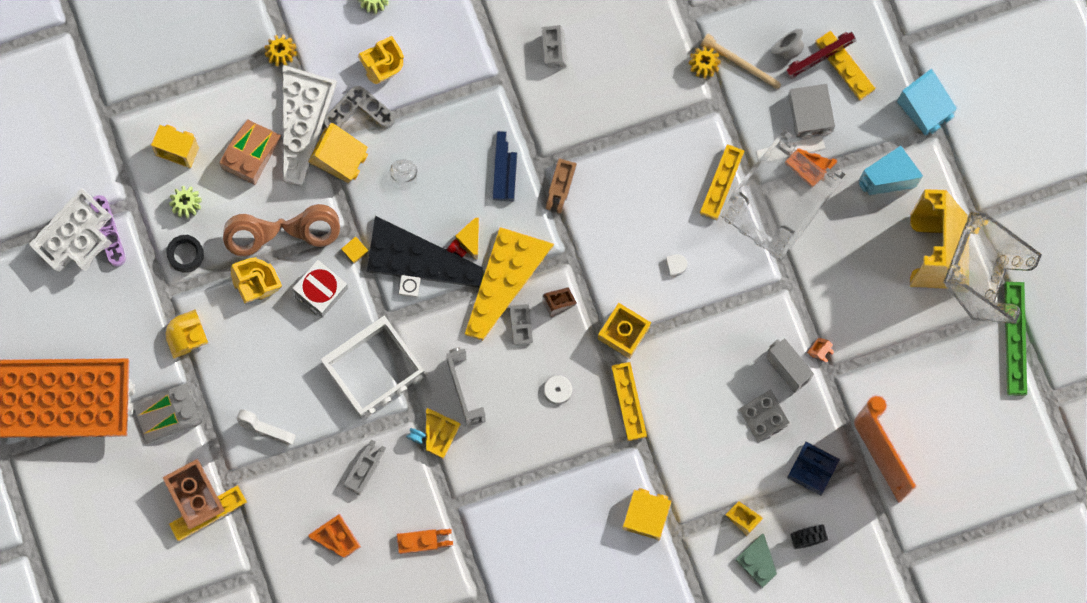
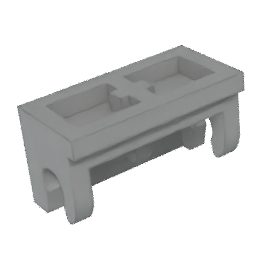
M561 25L542 27L544 63L550 68H554V65L567 67L563 28Z

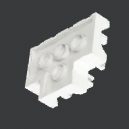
M81 188L76 196L71 198L29 245L58 272L71 260L75 261L81 269L86 271L95 256L112 244L99 231L112 216L87 191ZM86 199L99 210L98 213L85 202ZM41 246L55 258L53 261L41 250Z

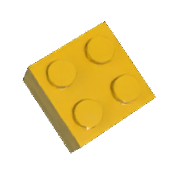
M167 124L165 126L159 125L151 144L155 156L190 169L199 150L196 138L192 133L176 131L175 127Z
M618 303L599 332L598 340L631 359L650 329L651 322Z

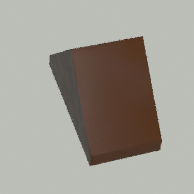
M569 287L547 292L542 297V302L550 317L577 304Z

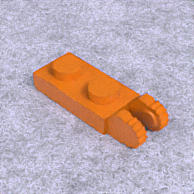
M433 529L397 534L399 554L438 550V548L453 546V541L450 540L437 543V536L452 534V529Z

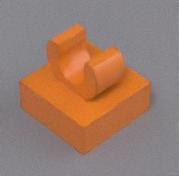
M818 338L807 353L813 358L828 362L825 355L827 353L834 354V351L831 349L833 344L829 340Z

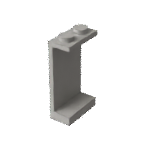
M460 347L451 349L446 354L447 364L466 425L469 427L485 422L486 414L483 407L468 411L454 367L455 363L466 360L465 348L460 349Z

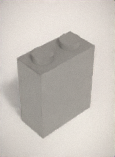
M827 84L790 89L788 97L796 137L807 139L816 134H820V136L830 135L834 131L835 122Z
M785 338L782 341L776 340L769 346L766 359L794 393L811 381L814 373Z

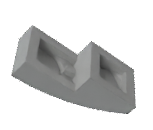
M529 304L510 305L514 345L533 343Z

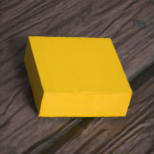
M356 236L341 248L353 264L368 253V249Z

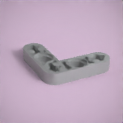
M354 86L324 119L325 127L330 124L329 120H334L337 117L336 112H338L340 116L336 119V123L341 128L360 108L382 128H390L395 123L392 111L362 86ZM355 92H356V93L362 92V93H361L362 98L357 97V98L354 100V104H356V105L354 106L353 103L351 102V101L355 98V94H354V93H355ZM375 103L378 108L371 112L367 109V105ZM344 104L350 105V112H341V106ZM380 111L383 116H390V122H383L382 116L379 115Z

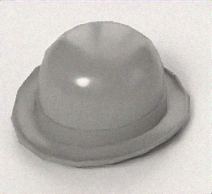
M795 29L785 35L772 47L771 52L773 54H780L785 59H793L800 55L804 48L801 39L803 35L802 29Z

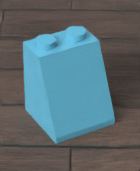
M932 68L902 90L897 100V103L925 136L929 133L934 134L937 132L944 121L946 123L950 122L955 117L954 113L957 110V107Z
M899 146L866 168L859 179V185L869 195L915 188L918 186L923 175L902 146Z

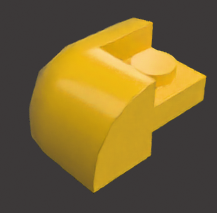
M393 36L377 42L374 47L359 53L358 58L367 71V78L373 84H379L401 71L404 55Z
M257 257L231 265L232 282L235 289H238L244 304L256 299L262 300L282 287L273 266L257 259Z
M196 309L176 316L167 325L165 336L173 359L209 343Z

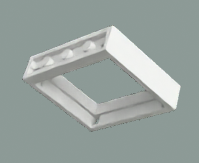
M385 316L321 359L322 364L361 419L365 416L366 418L372 416L376 412V408L380 405L384 407L389 404L393 396L396 394L398 396L402 395L408 390L407 387L409 385L419 383L425 375L421 365ZM385 329L413 367L415 373L362 409L332 365Z

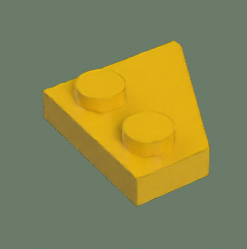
M427 408L426 451L444 459L461 423Z

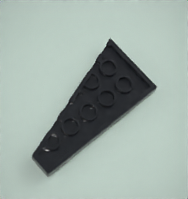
M375 215L367 272L399 277L404 275L418 277L421 280L480 288L483 267Z

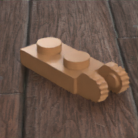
M558 159L548 193L547 210L552 208L553 198L557 197L560 198L557 213H562L577 163Z

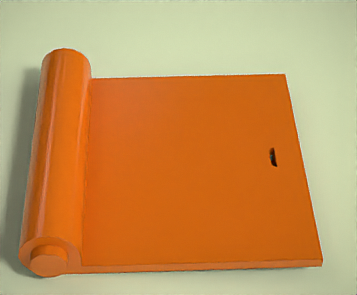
M873 396L856 416L854 425L898 503H900L917 486L879 422V418L887 408L886 401L880 396Z

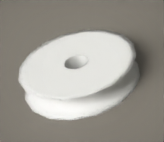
M555 375L546 381L544 395L550 403L563 404L572 395V385L566 377ZM560 388L561 391L556 392L555 389Z

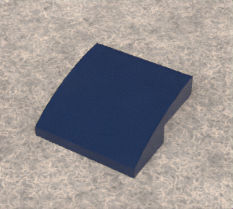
M805 442L787 478L822 496L840 459Z

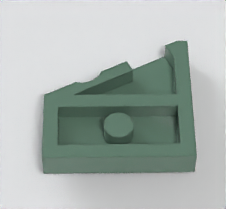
M763 533L735 559L762 588L777 575Z

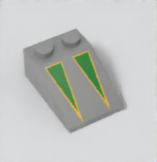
M187 383L169 389L134 407L147 444L202 423Z

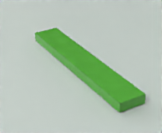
M1005 282L1007 395L1026 396L1024 282Z

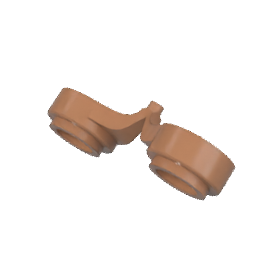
M323 204L312 205L304 210V212L287 221L280 218L277 222H269L249 214H238L231 217L225 223L223 242L232 254L250 256L256 253L262 245L273 239L279 230L283 228L293 237L305 240V242L312 246L323 247L337 239L340 232V221L336 211ZM319 220L327 222L331 229L324 236H315L309 231V227L313 222ZM247 230L253 234L254 240L250 245L240 246L233 241V235L237 231Z

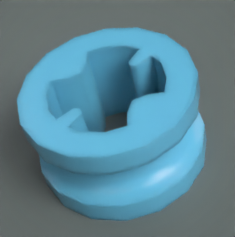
M410 428V434H407L406 437L413 442L422 444V438H425L426 435L419 430Z

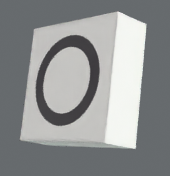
M402 275L399 295L418 298L421 278Z

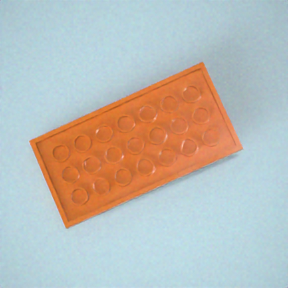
M128 358L0 360V438L127 437L130 360Z

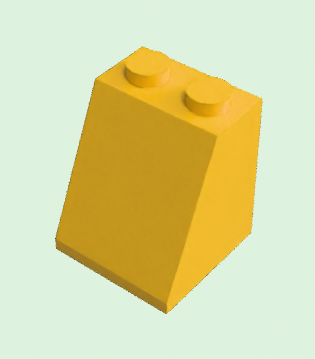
M330 123L324 129L308 162L349 183L352 179L355 180L360 172L357 168L360 163L363 164L368 156V153H366L368 147L337 125Z

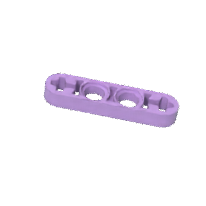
M95 196L93 199L96 202L101 201L105 203L102 207L112 216L110 218V225L102 227L99 231L106 237L109 235L116 236V242L105 248L107 258L113 266H121L125 263L126 255L110 205L104 196ZM91 203V208L98 213L99 210ZM116 248L118 255H122L119 257V261L112 259L114 258L112 249Z

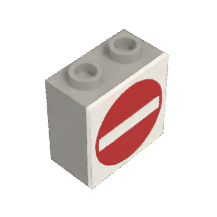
M319 260L293 287L294 297L302 304L303 302L307 303L310 306L308 309L316 316L320 314L322 317L325 316L348 289L347 283Z

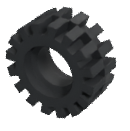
M824 524L810 526L790 533L794 549L810 547L828 540Z

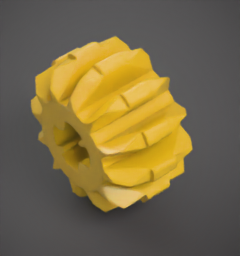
M284 34L281 36V39H278L277 35L274 36V41L269 39V45L264 47L267 51L265 52V57L269 58V63L275 62L277 67L280 63L286 66V61L292 63V57L296 56V51H294L296 45L291 44L292 39H286Z
M705 46L702 51L697 48L695 53H691V60L688 63L692 66L690 71H697L696 77L703 74V79H706L707 74L713 77L714 72L719 71L718 65L721 63L717 59L719 54H712L713 48L706 51L707 48Z

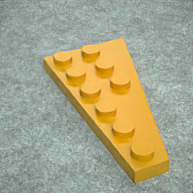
M502 227L499 228L465 335L479 340L486 338L498 319L530 279L533 272L554 247L553 243Z

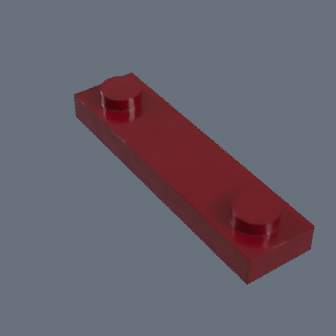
M844 32L838 36V40L800 62L798 60L792 62L786 70L790 78L793 79L857 42L853 32Z

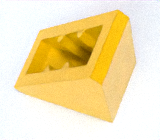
M477 217L455 235L460 245L473 259H478L479 218Z
M740 501L725 514L746 536L763 519L762 516Z

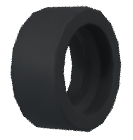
M179 235L173 238L166 249L167 258L171 266L182 273L196 270L204 259V250L200 242L190 235ZM182 243L192 244L196 249V258L189 264H180L175 260V248Z

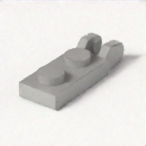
M373 440L369 442L365 451H362L343 485L360 496L386 447L381 446L375 458L370 456L369 454L375 446V441Z

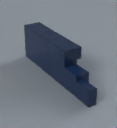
M497 131L493 200L514 202L517 152L508 153L509 142H506L505 131Z

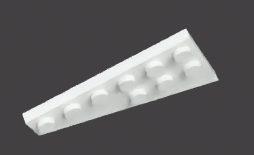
M283 65L284 182L303 187L310 166L308 160L317 145L337 81Z

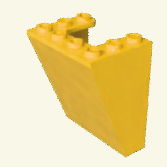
M925 189L910 213V225L916 232L943 233V247L934 246L932 256L923 257L922 266L913 270L910 274V287L967 289V214L947 190Z

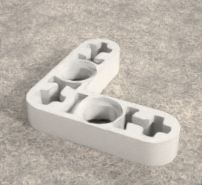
M244 409L239 410L236 419L241 427L282 443L293 445L296 437L294 434L259 421L252 412Z

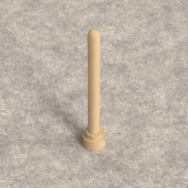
M707 34L700 45L702 48L704 46L709 50L713 48L714 51L774 88H780L781 83L717 44L712 35Z

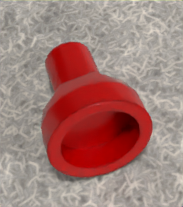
M456 238L446 249L451 253H457L462 258L467 253L460 247V242Z

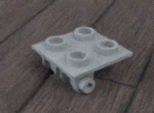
M772 390L767 391L739 408L757 442L779 429L787 427L790 423Z

